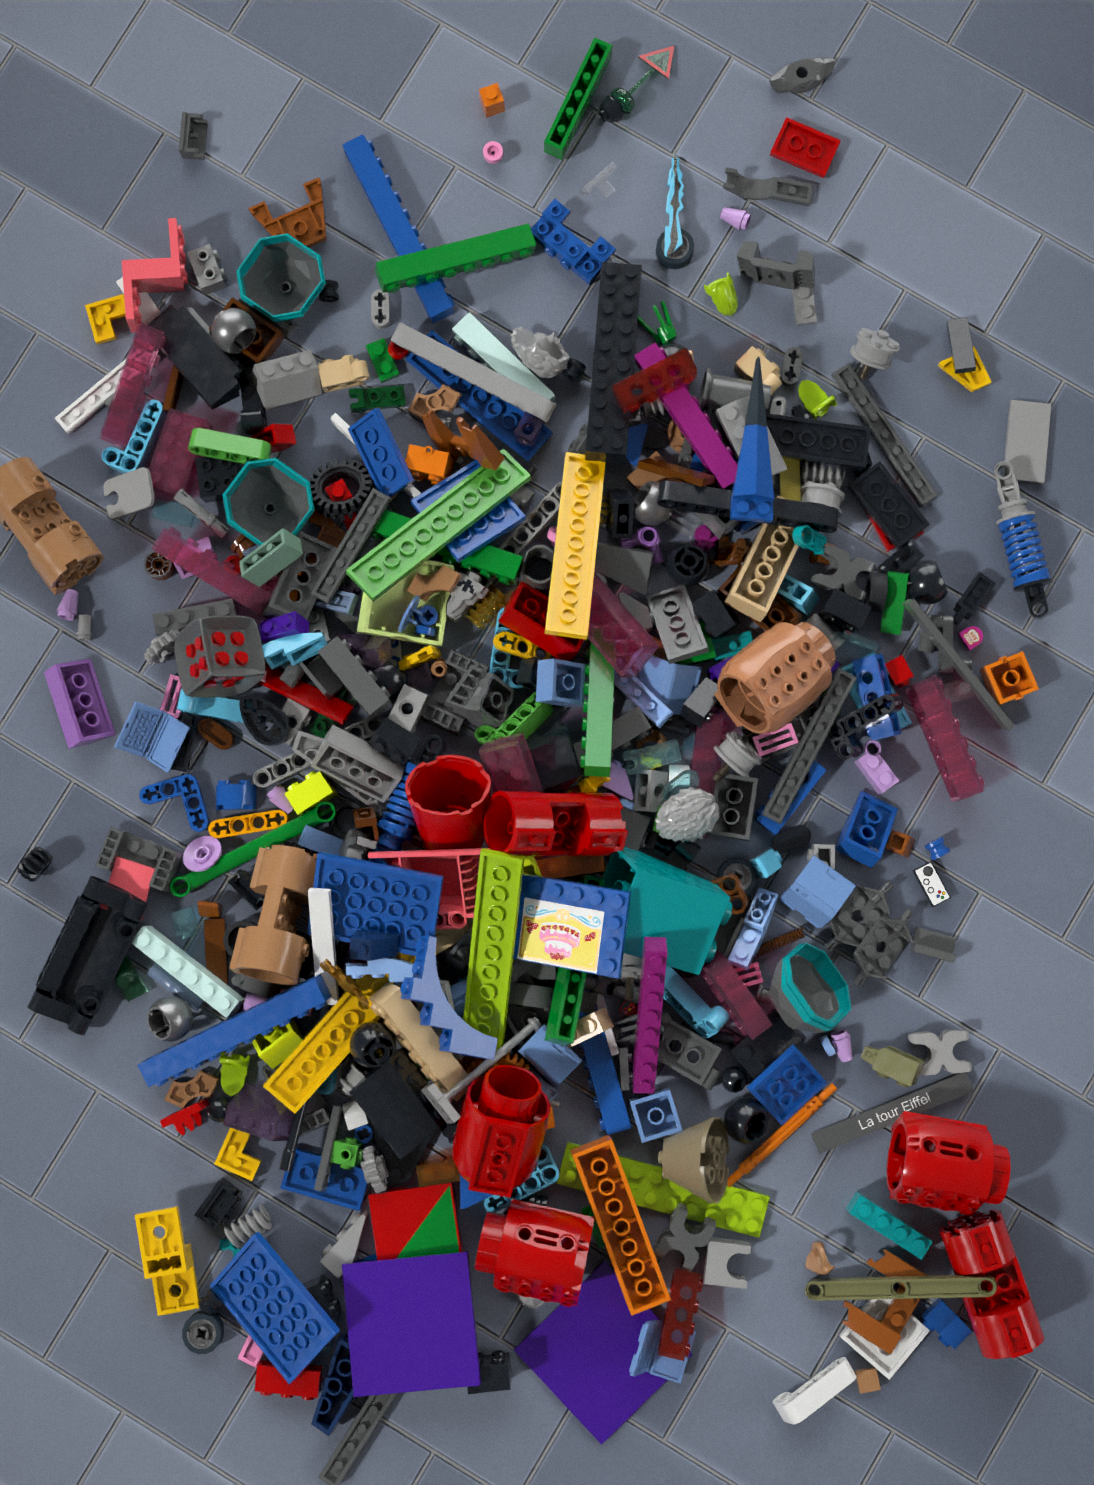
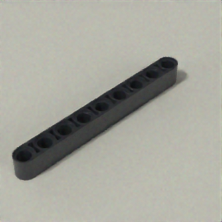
M662 481L659 483L657 504L664 508L730 518L732 491L706 486L700 487L675 481ZM774 497L773 521L766 524L791 528L808 525L817 532L833 533L837 531L838 509L831 506Z

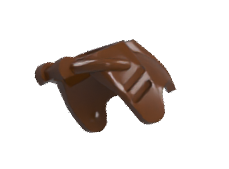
M725 535L720 540L718 539L716 556L711 559V564L720 567L741 564V562H744L752 542H749L747 546L745 539L739 538L736 543H730L727 535Z

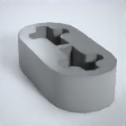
M381 289L374 291L371 296V319L377 329H385L390 324V298L388 293H382ZM379 296H383L386 299L382 301V307H379L378 300H376L379 299ZM379 312H382L385 318L382 323L376 320L379 318Z

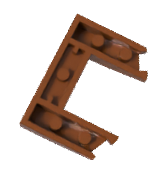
M429 410L427 414H423L422 419L435 447L439 451L449 453L453 460H457L460 455L463 457L467 455L477 460L482 467L495 471L505 457L476 424L471 429L464 418L458 417L456 423L463 436L460 437L454 435L432 410Z
M886 1249L882 1250L885 1256L876 1262L872 1258H869L866 1262L887 1277L928 1276ZM897 1282L900 1284L897 1292L903 1293L906 1290L904 1284ZM920 1298L892 1299L881 1320L844 1300L843 1307L848 1308V1321L842 1320V1323L891 1355L901 1338V1331Z

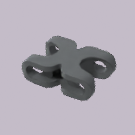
M824 545V554H821V556L830 562L831 571L828 575L821 573L812 575L810 583L826 591L837 588L849 596L864 602L866 592L857 587L856 576L858 573L869 574L874 572L876 564L862 557L849 559L847 551L832 545Z
M680 1202L670 1216V1228H665L661 1231L655 1242L653 1252L655 1256L663 1258L668 1251L679 1250L684 1254L681 1259V1269L689 1273L699 1259V1247H704L709 1243L716 1229V1220L706 1217L700 1225H689L685 1221L688 1212L687 1205Z

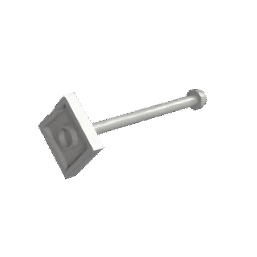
M536 1017L529 1018L527 1020L528 1025L495 1052L494 1060L486 1059L446 1094L442 1093L434 1083L428 1084L421 1090L447 1124L455 1123L461 1118L451 1105V1100L531 1032H537L542 1025Z

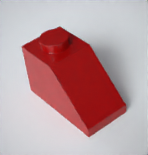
M273 423L250 437L271 444V453L284 451L296 444V436L292 424Z

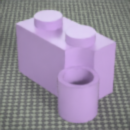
M875 740L865 743L862 747L864 755L855 760L854 763L879 795L891 788L899 780L880 756V743ZM868 744H873L876 747L875 754H870L867 751Z

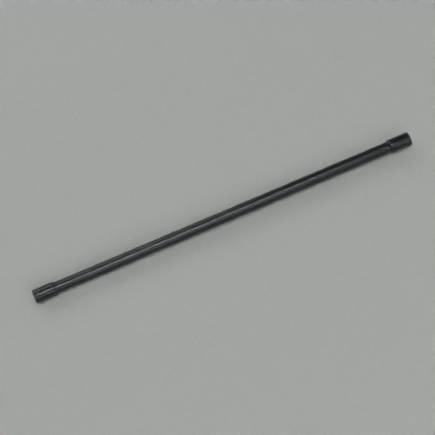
M367 826L366 833L371 834L370 839L374 840L372 826ZM367 850L365 861H368V853L372 850ZM339 941L336 962L337 966L342 969L349 943ZM325 1005L321 1008L318 1022L333 1005ZM309 1099L294 1114L286 1148L283 1151L280 1170L292 1171L296 1147Z

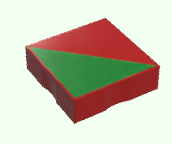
M453 1179L423 1183L414 1187H394L379 1193L375 1191L369 1193L377 1260L464 1252L461 1232L457 1222V1202Z

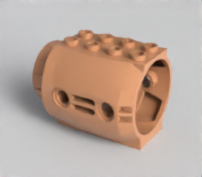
M784 622L777 623L727 661L721 670L717 682L718 691L714 695L737 727L744 726L748 730L760 734L776 732L802 713L830 686L832 681L831 668L836 661L835 651L828 638L818 628L809 623L801 622L797 625Z

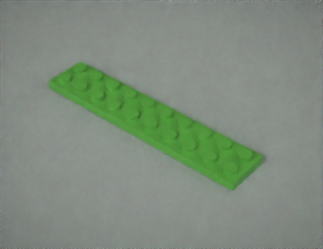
M502 449L500 452L505 458L496 471L480 466L346 569V574L374 602L531 480V475L508 452Z

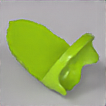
M727 272V277L715 280L708 286L704 285L706 294L712 297L718 312L725 316H733L737 311L738 299L730 274Z
M810 380L801 381L798 388L799 398L815 420H817L816 416L821 417L826 414L830 406H837L835 397L833 395L828 397L816 383Z
M224 1052L221 1053L219 1059L220 1064H222L221 1085L227 1095H235L243 1088L250 1060L249 1055L244 1059L242 1055L232 1054L231 1056H226Z

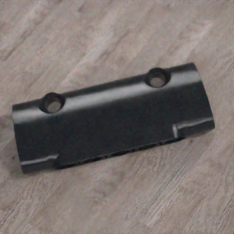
M90 876L81 896L77 897L38 977L37 988L27 1007L33 1012L66 1023L68 1029L76 1034L85 1035L94 1015L100 1010L136 935V928L148 904L112 883L95 876ZM105 904L108 906V909H102L100 905ZM125 925L131 926L128 932L120 931ZM88 1000L95 1001L92 1006H86L85 1003Z

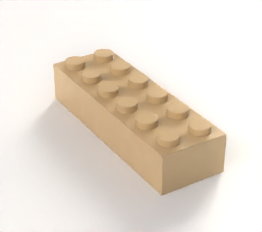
M777 495V497H776V498L785 499V498H783V497H781V496H779V495ZM762 523L724 604L759 622L763 620L799 547L793 541L794 528Z
M387 982L368 998L372 1003L371 1009L377 1016L380 1015L385 1019L383 1024L397 1035L396 1041L403 1048L406 1047L410 1051L408 1056L414 1063H418L422 1067L420 1071L427 1079L430 1078L438 1089L446 1094L468 1074L452 1053L439 1051L438 1035L431 1027L420 1025V1012L411 1001L401 999L402 993L399 987ZM468 1087L453 1098V1100L457 1101L467 1092Z

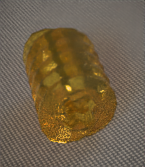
M490 585L492 592L489 591L486 594L487 598L479 599L481 604L477 602L474 604L476 610L468 609L471 616L464 614L471 623L483 630L486 629L483 624L484 622L491 624L489 616L497 617L494 611L501 609L499 605L506 606L507 604L505 601L506 597L493 585Z

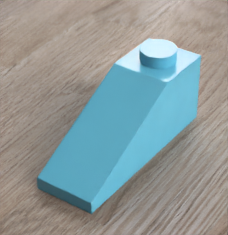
M785 574L777 592L793 608L806 615L810 614L820 600L813 588Z
M769 849L749 860V863L756 870L758 879L769 877L782 867L780 862L783 860L777 850L774 852L773 849Z

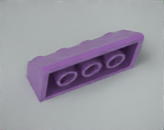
M91 659L55 664L44 672L69 749L86 746L116 735Z

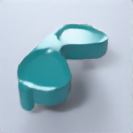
M229 1239L220 1240V1250L230 1249L233 1251V1258L240 1251Z

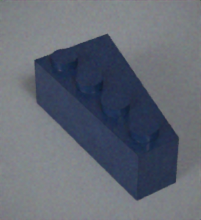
M345 1333L338 1338L337 1347L311 1423L327 1436L335 1431L355 1398L353 1396L349 1339Z

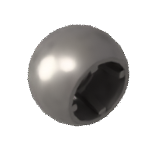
M229 308L216 315L211 327V335L220 349L236 354L245 350L253 342L256 336V326L248 313L238 308Z
M649 481L645 483L634 496V517L644 525L656 526L661 522L667 521L673 513L674 509L664 508L657 504L660 482Z
M166 996L152 1004L148 1011L147 1023L151 1033L157 1039L172 1042L180 1040L189 1032L193 1023V1015L189 1005L183 999L175 996Z

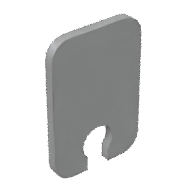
M144 467L108 479L104 483V496H111L114 492H117L119 496L117 504L106 506L109 518L118 519L150 508L154 504V492L149 469Z

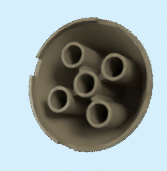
M711 1117L673 1135L665 1136L663 1151L658 1153V1162L662 1164L663 1179L672 1181L710 1204L719 1203L724 1196L729 1176V1167H726V1154H730V1147L724 1121L719 1117Z

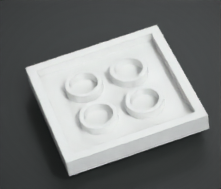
M870 1299L861 1309L876 1319L881 1320L892 1299ZM911 1314L900 1333L901 1338L891 1355L847 1326L839 1336L890 1380L930 1330Z

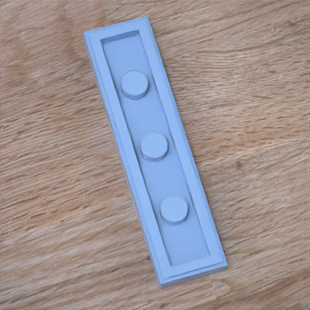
M619 660L615 662L614 685L636 706H639L641 711L657 727L661 728L674 713Z

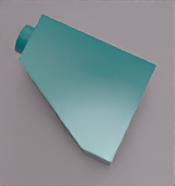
M624 847L623 851L612 852L602 879H604L603 887L631 892L624 953L642 958L644 937H665L667 944L666 966L700 975L704 963L709 964L715 956L717 944L714 937L719 925H725L730 919L732 913L730 897L717 884L642 852Z

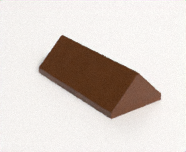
M742 564L717 590L725 598H727ZM776 594L768 613L761 622L751 617L749 618L764 631H767L777 623L784 622L796 625L803 615Z

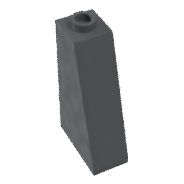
M597 542L594 570L641 594H646L649 588L654 551Z

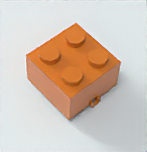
M409 444L405 460L415 481L423 482L424 479L430 480L433 485L438 484L452 474L455 462L447 452L434 450L431 446L421 447Z
M1023 651L1009 657L1007 655L999 658V661L979 669L988 692L998 705L1014 699L1019 700L1024 698V695L1039 690Z

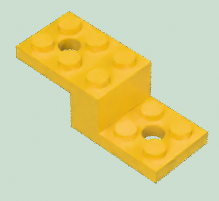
M178 1206L135 1214L145 1279L152 1278L158 1316L200 1308L198 1303L200 1297L191 1243L184 1244ZM157 1226L164 1228V1237L156 1236L155 1228ZM172 1285L180 1286V1295L172 1294Z

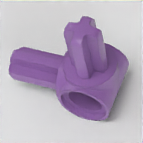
M647 525L637 529V533L632 534V538L620 539L621 546L634 547L641 544L642 547H647L648 551H654L653 564H659L664 561L659 546L661 539L657 527ZM646 530L654 532L655 537L653 540L645 538L644 533Z

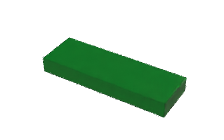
M888 571L887 600L882 612L880 632L901 635L905 609L902 603L906 601L909 574Z

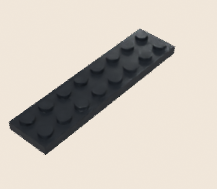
M709 405L707 414L712 422L710 425L714 430L717 429L723 438L721 441L724 446H729L732 450L715 414L716 410L721 407ZM766 413L768 429L782 458L860 469L866 468L871 427Z

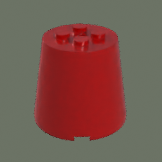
M460 755L437 756L434 761L420 763L407 777L405 784L406 796L426 850L481 848L485 839L483 821L487 802L490 798L491 780L489 774L483 769V765L476 760Z

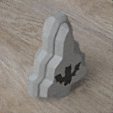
M467 570L466 574L456 571L462 576L453 592L450 593L451 598L447 603V616L452 619L462 614L467 606L474 605L478 599H483L489 592L486 587L480 584L482 578Z

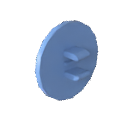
M416 595L406 609L398 628L400 633L406 629L409 623L418 625L417 621L412 620L414 613L422 616V612L417 610L420 596Z

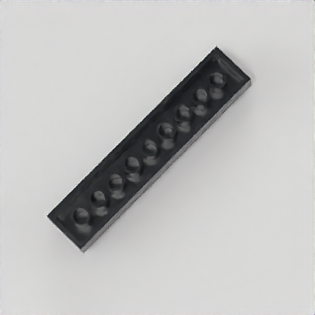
M602 262L585 450V460L626 463L642 265Z

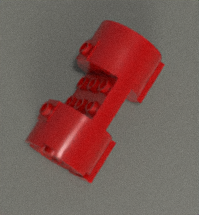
M497 791L492 794L487 802L483 821L484 836L490 850L519 856H610L609 854L612 852L623 851L628 831L625 829L626 821H622L620 810H623V806L620 800L612 793Z
M991 1209L989 1210L990 1214L976 1211L970 1215L959 1216L948 1221V1227L941 1226L939 1228L954 1275L988 1274L993 1276L997 1282L996 1292L990 1297H962L982 1355L989 1359L1009 1357L1013 1359L1033 1352L1034 1348L1043 1343L1045 1337L1001 1211ZM983 1280L980 1283L981 1288L985 1291H990L993 1288V1284L988 1280Z

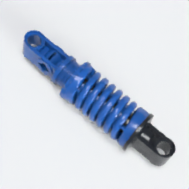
M438 735L428 736L417 759H408L406 762L404 775L400 780L402 782L397 784L396 787L398 789H394V796L389 798L391 803L386 805V809L390 812L384 811L382 813L383 819L377 822V827L381 831L376 849L371 852L401 851L404 841H412L415 832L414 827L417 825L406 796L405 784L407 777L416 766L422 762L434 761L437 756L443 755L446 750V743ZM439 740V748L431 750V743ZM379 858L368 859L370 862L388 865V863Z

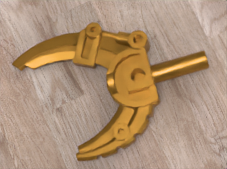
M328 959L320 963L324 972L327 971L335 978L347 993L349 992L354 997L356 996L363 1006L367 1007L369 1005L368 999L356 985L357 982L344 974L337 965L335 967L331 965L332 963Z

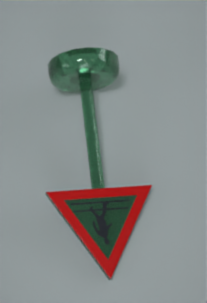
M674 46L638 56L639 59L651 68L629 91L618 87L611 92L610 95L617 98L625 114L631 113L635 108V101L631 95L654 71H657L669 80Z

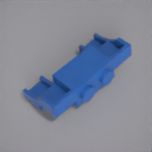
M554 199L542 212V217L531 228L534 240L545 248V252L550 257L554 258L555 256L563 268L566 270L570 269L590 285L600 273L602 262H607L616 252V248L601 236L591 247H588L562 225L569 216L570 210Z

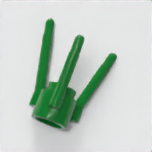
M661 301L667 324H665L657 306L654 305L653 309L661 324L657 329L658 334L639 316L637 321L655 338L657 343L662 342V344L670 343L677 336L665 302Z

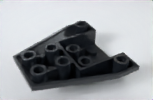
M530 735L508 758L503 760L496 758L494 762L503 791L565 793L583 777L571 736Z

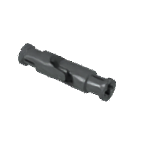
M586 975L584 988L590 989L593 993L625 999V983L602 975ZM609 983H611L609 985L610 993L605 992L606 987ZM634 984V999H625L626 1001L635 1004L639 1002L640 985Z

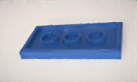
M379 408L373 409L348 428L378 491L392 497L414 482L410 470Z
M296 1147L292 1171H285L281 1189L361 1211L368 1187L361 1166L357 1165L352 1167V1169H344L340 1167V1164L333 1163L327 1190L325 1192L314 1190L322 1155Z

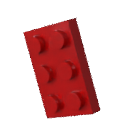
M786 117L770 151V156L824 179L841 140Z

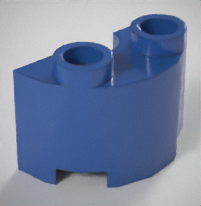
M227 780L218 781V785H216V810H257V785H251V780H239L238 784H230V781Z

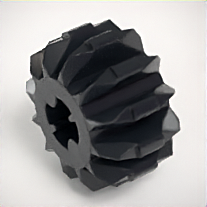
M35 847L19 864L17 872L30 882L36 881L48 869L53 857L47 850Z

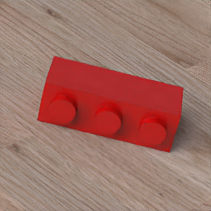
M260 1360L257 1365L254 1391L260 1392L264 1396H270L275 1393L281 1394V1397L292 1398L294 1395L302 1396L304 1400H313L318 1398L321 1391L323 1366L308 1365L295 1381L288 1384L271 1361Z

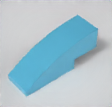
M303 633L263 644L262 648L264 658L270 668L274 669L288 661L294 666L315 656L328 643L322 633Z

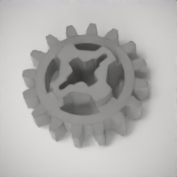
M171 630L169 633L164 632L161 636L155 637L151 641V646L144 653V658L150 665H158L160 662L165 663L167 660L175 657V638L180 630Z
M373 1146L364 1148L363 1158L365 1161L361 1162V1167L366 1183H371L376 1193L385 1191L387 1188L385 1178L389 1174L383 1155L378 1156V1152Z

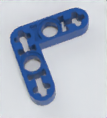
M185 774L145 786L140 790V800L149 805L182 796L191 829L197 832H204L208 829L210 820L199 781L195 776ZM187 779L194 781L191 789L193 792L197 791V794L186 796V793H190L189 788L184 786ZM167 784L174 786L175 790L171 795H166L164 792V787ZM159 786L162 798L158 794L151 797L152 800L145 798V795L148 794L147 790L157 792V787ZM193 797L198 798L200 802L196 809H192L189 806V801ZM202 810V814L198 813L199 818L205 821V823L202 824V828H200L199 826H195V822H197L198 819L197 815L192 816V812L195 813Z

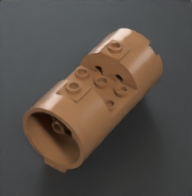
M20 457L0 467V522L7 531L12 530L28 552V558L53 594L56 595L78 584L77 581L86 574L87 576L92 574L100 566L104 557L81 524L76 520L71 521L60 504L57 503L55 500V489L30 457Z
M272 845L271 849L269 847H259L250 888L255 893L265 895L258 926L239 927L229 967L233 972L275 984L295 985L298 983L302 963L305 962V957L309 955L310 945L304 937L296 935L297 927L295 924L297 918L301 915L300 904L309 905L308 890L313 888L317 854H314L312 857L304 849L284 845Z

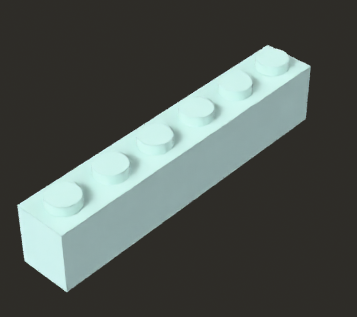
M470 312L452 328L455 342L460 346L464 345L468 349L467 353L474 360L478 359L482 362L483 366L552 402L555 401V394Z
M142 926L132 941L134 946L224 1017L230 1018L235 1016L244 1004L245 998L153 926Z

